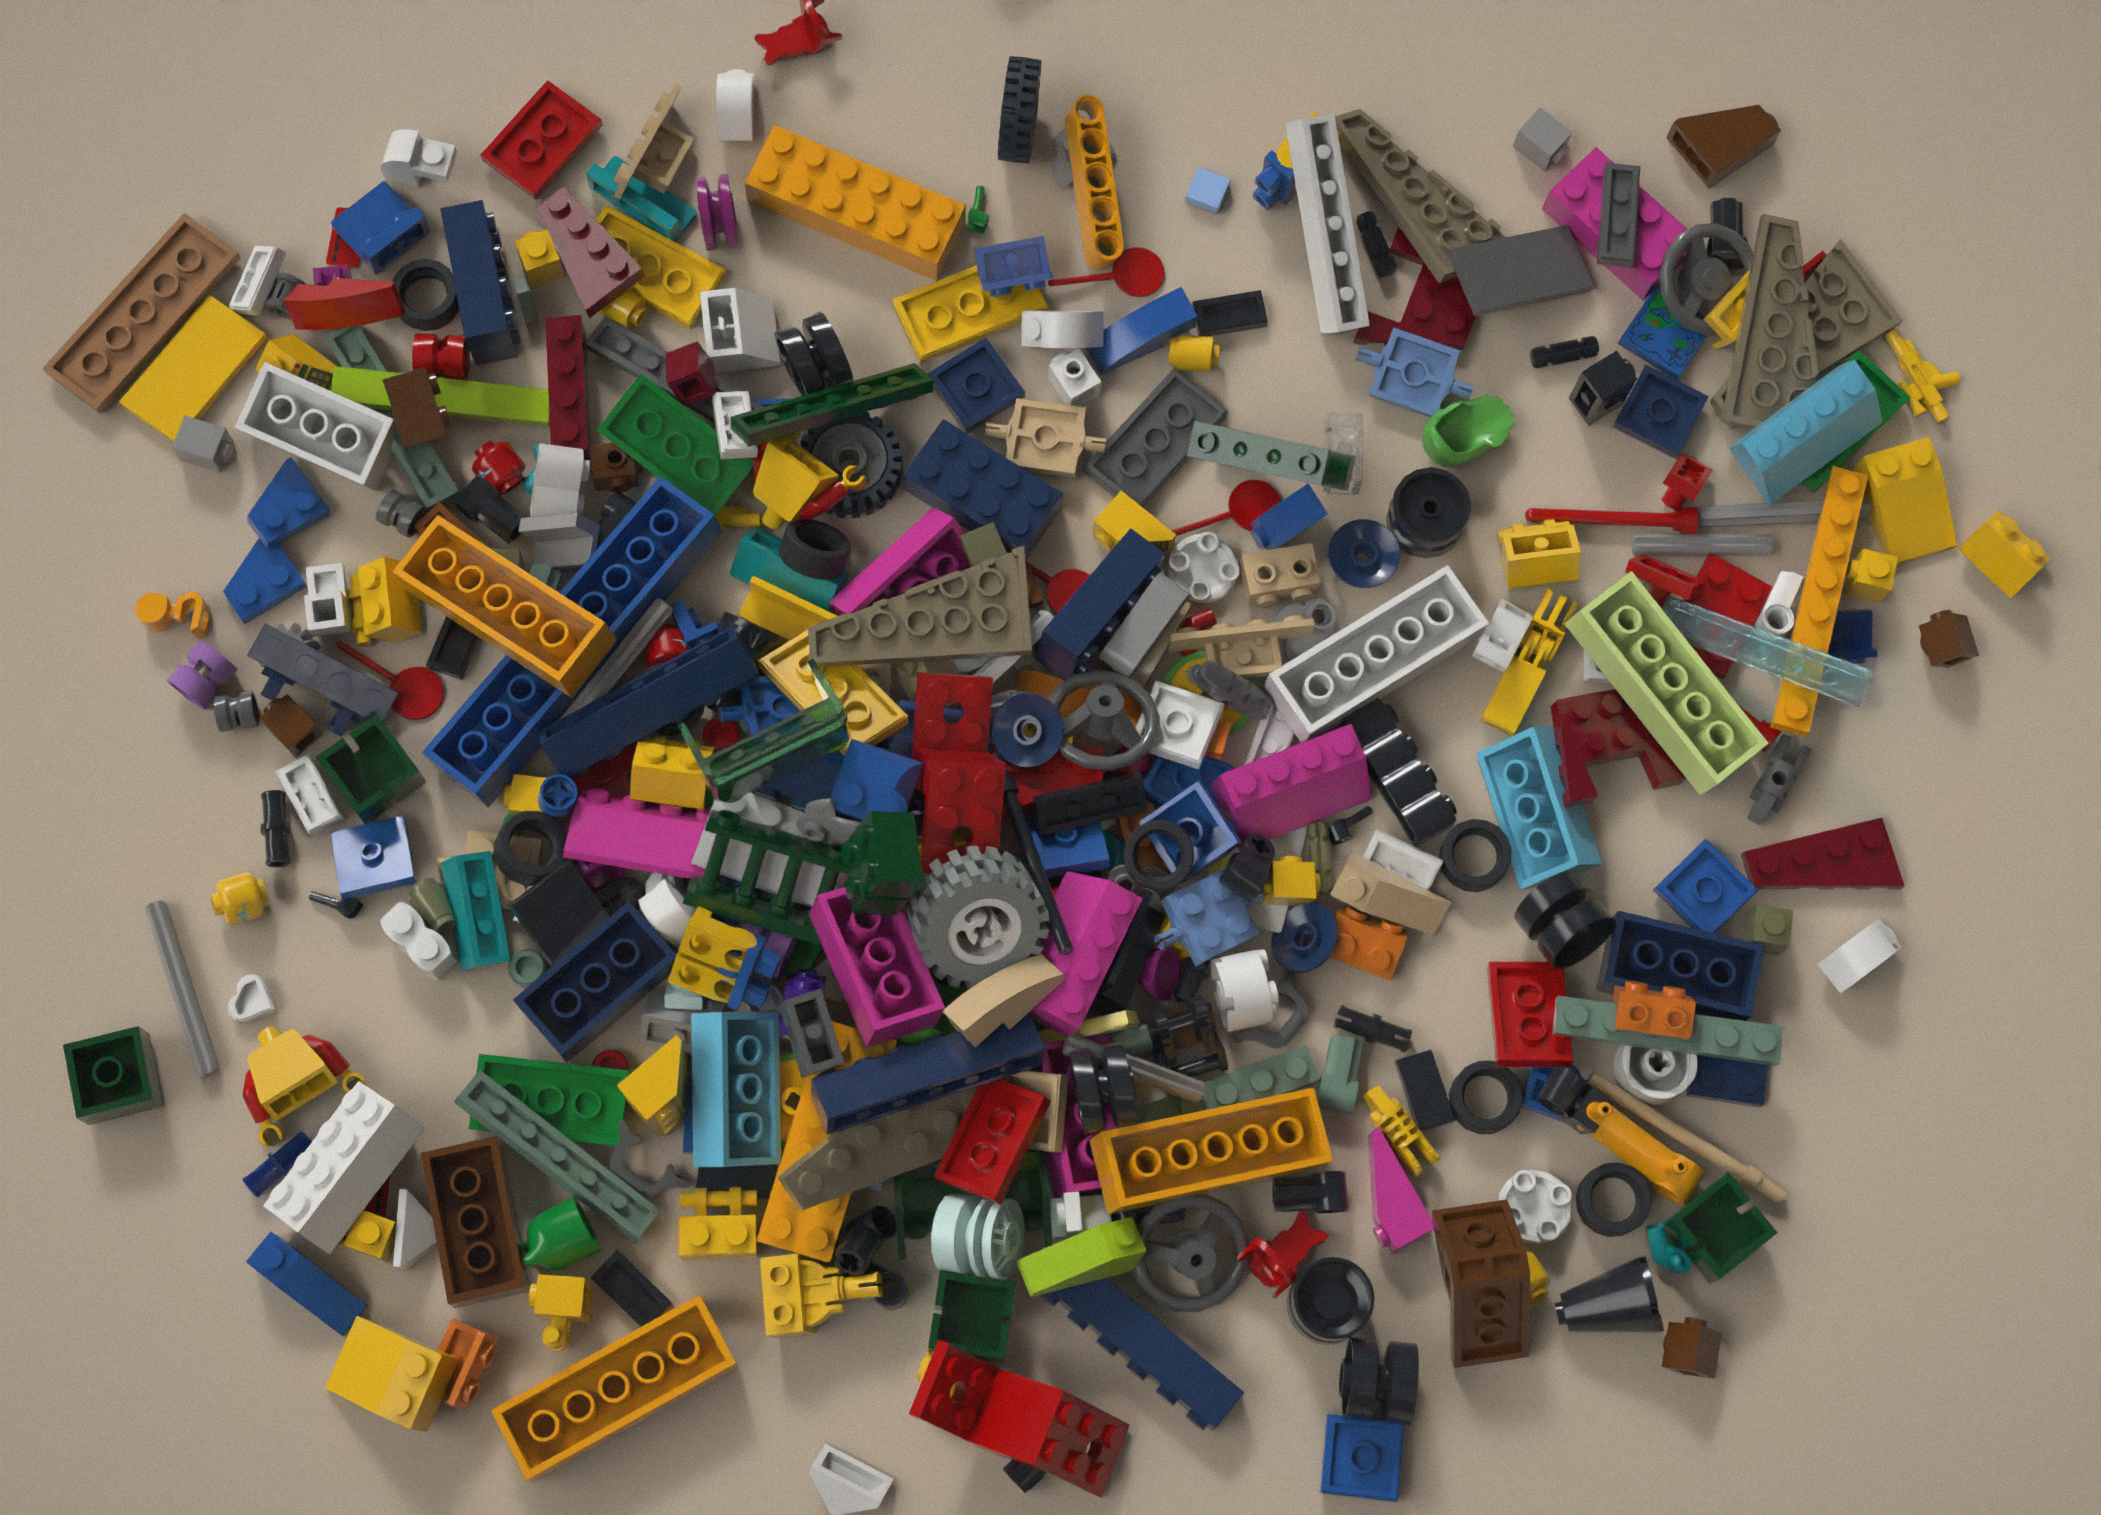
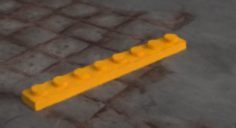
M1833 466L1829 473L1770 728L1806 737L1810 731L1868 479L1866 474Z

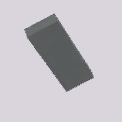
M1605 163L1603 167L1597 264L1632 268L1634 264L1640 166Z

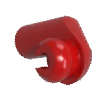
M1208 608L1186 618L1181 628L1194 627L1197 631H1202L1217 625V621L1213 611ZM1198 649L1179 652L1181 655L1186 656L1197 652Z

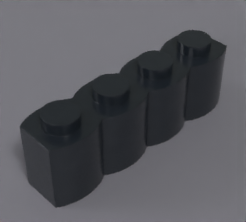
M1377 698L1344 717L1339 724V728L1352 724L1366 756L1369 777L1378 787L1384 801L1397 817L1409 840L1415 847H1418L1451 828L1457 820L1455 817L1457 809L1448 795L1442 796L1437 790L1435 784L1438 781L1432 768L1428 764L1423 766L1417 759L1416 753H1418V748L1409 734L1403 735L1398 729L1396 723L1399 722L1395 710L1390 704L1384 705Z

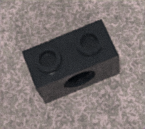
M1616 350L1581 372L1569 399L1588 426L1624 404L1637 380L1635 369L1631 362L1626 358L1623 359Z

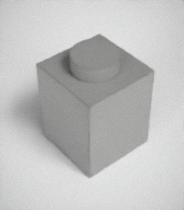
M1539 108L1518 131L1513 147L1545 172L1553 162L1558 165L1570 151V147L1567 145L1572 132L1542 108Z
M184 416L172 449L180 461L221 473L224 463H228L232 458L234 442L225 427Z

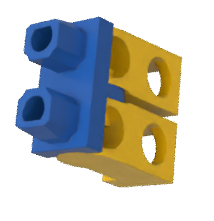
M1314 111L1309 117H1315L1320 115ZM1288 137L1278 147L1277 154L1271 150L1264 157L1262 172L1255 180L1258 188L1253 192V198L1266 210H1269L1278 200L1286 205L1292 200L1293 193L1297 191Z
M698 906L686 926L679 952L676 955L667 982L713 1000L728 1003L727 1006L738 1010L742 1001L762 1008L771 985L753 978L754 973L756 972L772 979L782 956L764 947L767 937L759 934L754 936L745 929L731 927L711 918V911Z

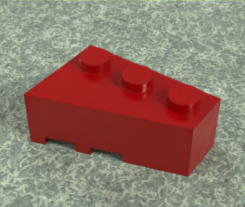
M993 744L992 754L999 753ZM1075 747L1090 755L1104 756L1103 748ZM1059 751L1048 762L1036 767H1020L1004 759L1009 776L1015 778L1019 793L1017 797L1025 818L1030 817L1029 812L1034 811L1032 796L1103 780L1104 771L1086 769L1067 760ZM1004 802L1001 825L1002 822L1010 820Z

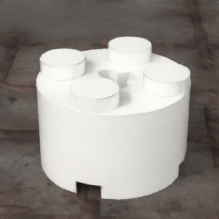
M1264 949L1211 959L1212 981L1219 979V981H1216L1217 992H1214L1220 1019L1224 1028H1227V1032L1265 1025L1278 1020L1275 1003H1279L1278 991L1275 982H1268L1265 971H1269V963Z
M1621 1045L1614 1058L1613 1069L1615 1079L1619 1087L1649 1106L1662 1105L1684 1092L1694 1080L1697 1072V1055ZM1651 1059H1655V1065L1661 1066L1658 1072L1654 1071V1067L1649 1065Z

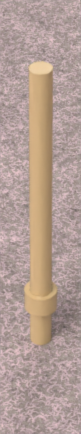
M1593 1071L1588 1077L1586 1083L1589 1086L1595 1087L1611 1100L1738 1178L1737 1183L1750 1191L1755 1189L1778 1204L1784 1199L1786 1191L1762 1176L1763 1172L1751 1164L1745 1166L1597 1072Z

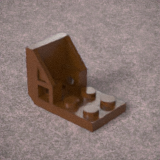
M1508 1200L1432 1210V1222L1441 1272L1450 1300V1355L1454 1368L1529 1357L1530 1269L1527 1252Z

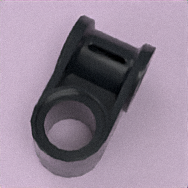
M1249 834L1244 840L1240 852L1234 853L1229 858L1226 868L1219 878V883L1251 903L1258 896L1268 879L1267 873L1275 855L1273 844L1261 834Z

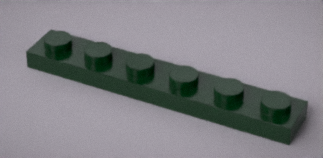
M909 364L731 416V430L749 447L761 445L773 439L791 436L800 431L825 426L827 423L847 417H855L867 411L885 408L894 403L915 399L918 396L933 392L934 379L917 364Z

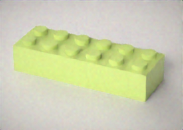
M1632 571L1564 623L1699 795L1718 785L1769 744Z

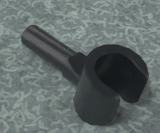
M1366 806L1351 817L1334 821L1329 827V838L1332 845H1338L1350 840L1352 835L1349 828L1373 813L1372 809Z
M311 891L309 895V900L330 906V908L335 909L348 919L355 918L364 906L356 897L338 901L335 898Z

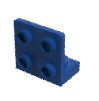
M385 181L378 184L331 221L332 228L375 275L430 233L425 215L416 206L410 209Z

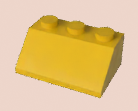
M677 1035L617 1085L628 1104L657 1137L663 1132L666 1135L671 1134L684 1122L682 1116L686 1110L688 1077H690L691 1059L682 1040Z

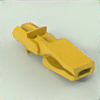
M1547 588L1529 627L1518 647L1522 648L1519 656H1513L1480 721L1510 736L1515 734L1546 673V670L1542 669L1545 661H1552L1568 628L1564 623L1575 615L1580 603L1573 601L1563 618L1560 628H1558L1554 623L1567 599L1566 596L1561 594L1547 621L1540 619L1554 593V590ZM1531 654L1536 655L1533 663L1528 662Z

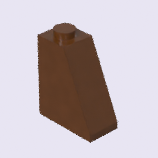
M1759 104L1679 118L1673 122L1666 138L1710 189L1772 147L1781 129L1778 127L1774 116L1766 113Z

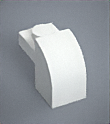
M733 69L726 73L717 74L716 115L718 141H753L755 73H746L744 70Z
M396 130L390 135L381 164V171L385 180L419 187L421 177L448 183L457 149L452 144L421 138L419 131Z
M1022 311V346L1041 348L1103 347L1104 311Z
M343 563L306 567L309 595H304L309 633L316 637L351 632L352 608L348 600L345 566Z
M1501 599L1472 657L1505 672L1534 615Z
M652 873L648 880L644 882L646 895L638 900L640 908L651 926L665 940L679 948L686 926L697 908L683 904L686 894L683 877Z
M1878 918L1817 965L1841 994L1891 957L1902 946L1897 941L1892 929L1884 925L1880 918Z
M1079 1192L1063 1193V1198L1048 1199L1052 1239L1065 1240L1098 1225L1111 1222V1214H1107L1103 1195L1079 1197Z

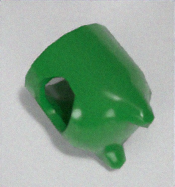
M574 1196L538 1214L529 1224L527 1242L523 1245L524 1251L527 1252L524 1256L525 1265L539 1264L552 1271L565 1270L577 1260L588 1258L601 1252V1247L592 1225Z

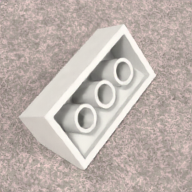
M264 362L234 428L376 491L391 458L395 420Z
M721 782L711 810H729L738 814L742 819L804 837L797 827V820L804 812ZM704 827L691 864L705 869L716 834L704 831ZM730 838L720 875L741 882L752 845ZM827 840L817 841L827 845L831 844V842ZM767 850L756 888L777 895L789 856ZM803 861L791 901L812 908L825 867ZM839 873L834 890L844 887L848 874Z

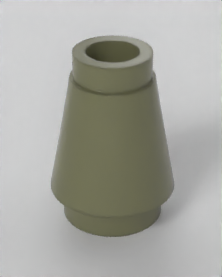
M426 878L417 882L410 889V904L438 934L448 933L456 926L457 922L443 884L436 882L434 878Z

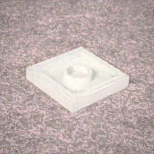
M1155 681L1150 695L1160 715L1159 737L1149 753L1199 770L1223 713L1224 703ZM1143 711L1136 726V730L1141 737L1145 732L1146 720Z

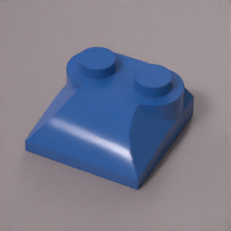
M851 738L830 798L835 804L836 814L862 822L870 811L906 813L923 763Z
M1201 781L1195 782L1139 821L1140 825L1147 821L1165 820L1177 824L1187 832L1193 843L1195 858L1191 872L1182 883L1202 873L1242 843L1234 824L1226 819ZM1155 833L1149 835V839L1171 873H1173L1181 860V850L1178 843L1167 834Z

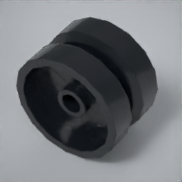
M821 311L803 319L802 330L804 336L793 325L774 332L783 364L801 396L824 390V379L831 387L853 381V374L841 343L828 319Z
M1429 467L1417 469L1406 475L1395 488L1386 516L1387 528L1395 536L1399 548L1409 555L1421 558L1441 556L1451 550L1460 539L1469 520L1471 511L1469 492L1461 480L1447 470Z
M1122 1041L1102 1046L1100 1051L1102 1070L1098 1071L1094 1055L1089 1048L1069 1051L1075 1093L1085 1135L1104 1131L1107 1124L1105 1106H1110L1113 1122L1118 1128L1138 1124L1135 1100H1137L1131 1065H1128Z

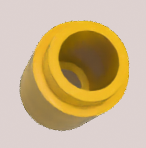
M627 290L598 313L627 329H631L642 324L648 309L645 308L646 300Z
M1180 334V338L1171 337L1169 365L1177 366V370L1211 373L1212 366L1219 365L1220 345L1214 344V337Z

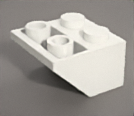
M738 288L700 292L706 351L714 363L715 373L781 366L780 354L774 337V332L777 330L773 298Z

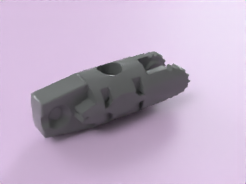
M1212 661L1188 667L1186 671L1187 679L1193 685L1208 693L1212 698L1224 703V705L1235 712L1257 721L1267 719L1272 699L1253 683Z
M1782 734L1763 773L1749 798L1755 800V803L1747 819L1758 825L1765 821L1770 810L1779 812L1792 784L1812 748L1803 745L1796 753L1792 765L1781 760L1791 740V737L1786 734ZM1772 777L1776 778L1780 785L1775 784Z

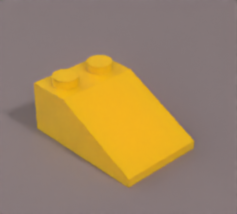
M1930 437L1867 454L1860 459L1852 471L1868 475L1863 498H1867L1870 501V518L1884 554L1898 557L1897 564L1953 549L1957 546L1943 469Z
M356 1316L325 1388L376 1415L408 1429L428 1432L459 1359L361 1316Z

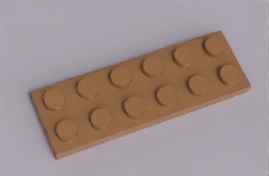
M183 213L42 369L49 377L98 414H101L241 259L239 253L186 213Z

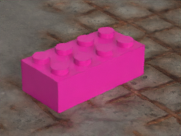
M1597 147L1548 192L1542 210L1560 226L1568 225L1573 238L1596 259L1603 167L1605 163H1614ZM1639 186L1634 264L1632 268L1604 266L1644 301L1653 289L1660 285V270L1667 249L1677 236L1686 231L1687 228ZM1687 246L1678 256L1674 271L1685 261Z
M846 887L817 895L809 916L865 1047L869 1048L936 1026L945 1006L922 959V954L918 949L902 909L896 916L853 914L851 899H848L846 895Z

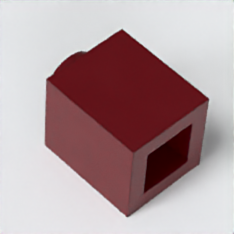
M698 341L666 353V383L683 406L715 395L714 363Z

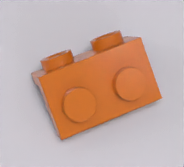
M1339 905L1335 916L1339 926V938L1330 958L1390 981L1406 944L1408 931L1403 929L1401 924L1371 917L1368 913L1362 912L1351 905L1347 907Z
M1625 981V987L1614 986L1612 1000L1617 1005L1614 1026L1620 1030L1689 1039L1692 1034L1696 1001L1690 996H1686V990L1682 988L1663 986V991L1658 992L1648 990V984Z
M453 1318L438 1350L459 1360L441 1400L454 1408L465 1410L467 1404H471L479 1392L480 1383L478 1379L483 1368L489 1366L496 1352L494 1343L497 1337Z

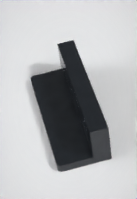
M1139 772L1032 796L1034 811L1029 812V815L1039 834L1045 835L1147 811L1143 777Z
M1147 889L1137 895L1143 899L1095 998L1119 1012L1128 1007L1154 945V937L1159 933L1165 915L1148 906L1153 893Z

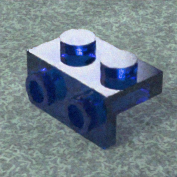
M1869 609L1837 610L1825 665L1830 664V659L1844 658V663L1862 664L1866 663V658L1877 657V649L1872 647L1873 611Z

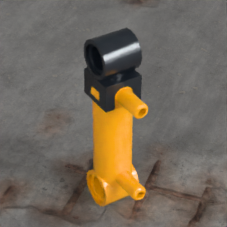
M1556 1066L1536 1096V1099L1546 1109L1562 1117V1121L1581 1135L1588 1134L1652 1182L1654 1189L1662 1196L1678 1205L1684 1206L1705 1175L1704 1171L1696 1163L1683 1155L1671 1151L1613 1107L1615 1102L1595 1087H1589L1579 1075L1563 1066Z

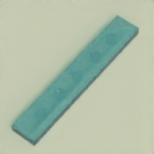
M1668 595L1662 607V610L1689 644L1858 708L1874 677V671L1670 595Z

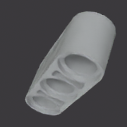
M1160 572L1107 643L1099 659L1120 674L1131 678L1182 609L1190 593Z

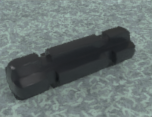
M1372 211L1361 213L1357 216L1356 224L1360 233L1364 234L1362 238L1371 260L1376 263L1374 267L1377 274L1381 278L1390 276L1395 273L1397 266L1393 256H1389L1391 251L1381 228L1376 225L1378 224L1377 218Z
M1595 336L1581 338L1580 342L1574 339L1550 344V348L1545 346L1535 347L1531 349L1530 360L1534 368L1548 366L1547 363L1550 362L1552 365L1580 360V356H1583V358L1595 357L1599 352V344Z

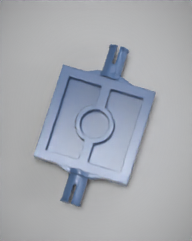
M1394 327L1388 344L1382 349L1381 353L1360 346L1355 361L1375 367V380L1369 396L1428 417L1434 415L1449 393L1469 400L1474 387L1473 385L1454 380V367L1460 350Z
M1223 869L1166 896L1160 901L1169 917L1171 929L1155 935V943L1162 941L1157 947L1163 950L1179 942L1188 951L1193 963L1197 967L1261 934L1249 913L1248 907L1264 901V894H1259L1249 903L1219 883V878L1224 871Z

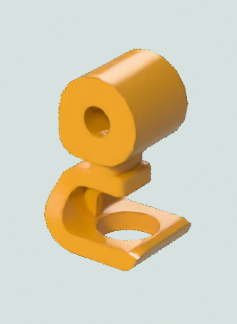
M195 591L181 595L177 599L176 605L164 594L147 593L137 601L135 606V613L139 620L149 630L154 632H162L168 629L174 620L177 623L184 624L187 612L194 608L190 631L197 639L207 636L211 617L209 605Z

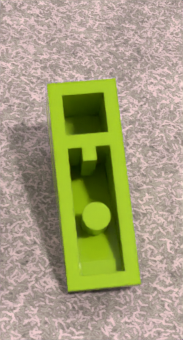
M1130 1217L1093 1227L1021 1258L1017 1261V1265L1030 1297L1130 1272L1135 1268L1147 1250L1133 1218Z

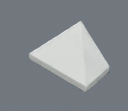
M399 1189L393 1267L399 1271H407L437 1245L432 1215L411 1192Z
M826 1443L809 1471L831 1515H843L878 1508L893 1481V1478Z

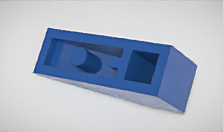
M1308 483L1251 522L1250 525L1253 528L1251 535L1261 549H1276L1304 532L1328 515Z
M272 1231L269 1232L246 1261L247 1264L343 1337L352 1327L356 1316H361L368 1307L366 1303L281 1236Z

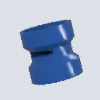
M561 774L551 775L546 778L540 787L538 795L540 810L556 819L568 815L574 808L577 798L575 783L571 778Z

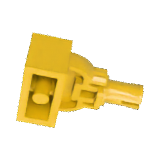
M797 1253L760 1258L766 1336L780 1339L816 1334L815 1326L825 1322L832 1314L843 1313L847 1310V1306L844 1304L831 1305V1303L848 1302L853 1299L882 1297L883 1287L878 1285L864 1287L866 1285L881 1284L882 1277L880 1272L859 1275L857 1277L835 1276L828 1278L829 1276L842 1275L843 1273L836 1266L826 1267L820 1262L810 1260L809 1257Z

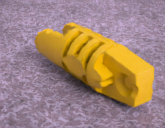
M1376 1085L1363 1095L1362 1099L1372 1112L1368 1117L1376 1128H1380L1389 1146L1392 1147L1395 1154L1414 1178L1423 1171L1419 1162L1408 1148L1410 1144L1413 1143L1429 1164L1434 1165L1441 1160L1438 1153L1395 1097L1390 1099L1379 1085Z

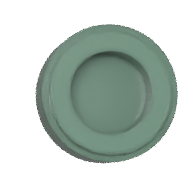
M523 949L516 952L508 964V972L511 979L523 988H527L547 971L544 958L540 953L532 949Z

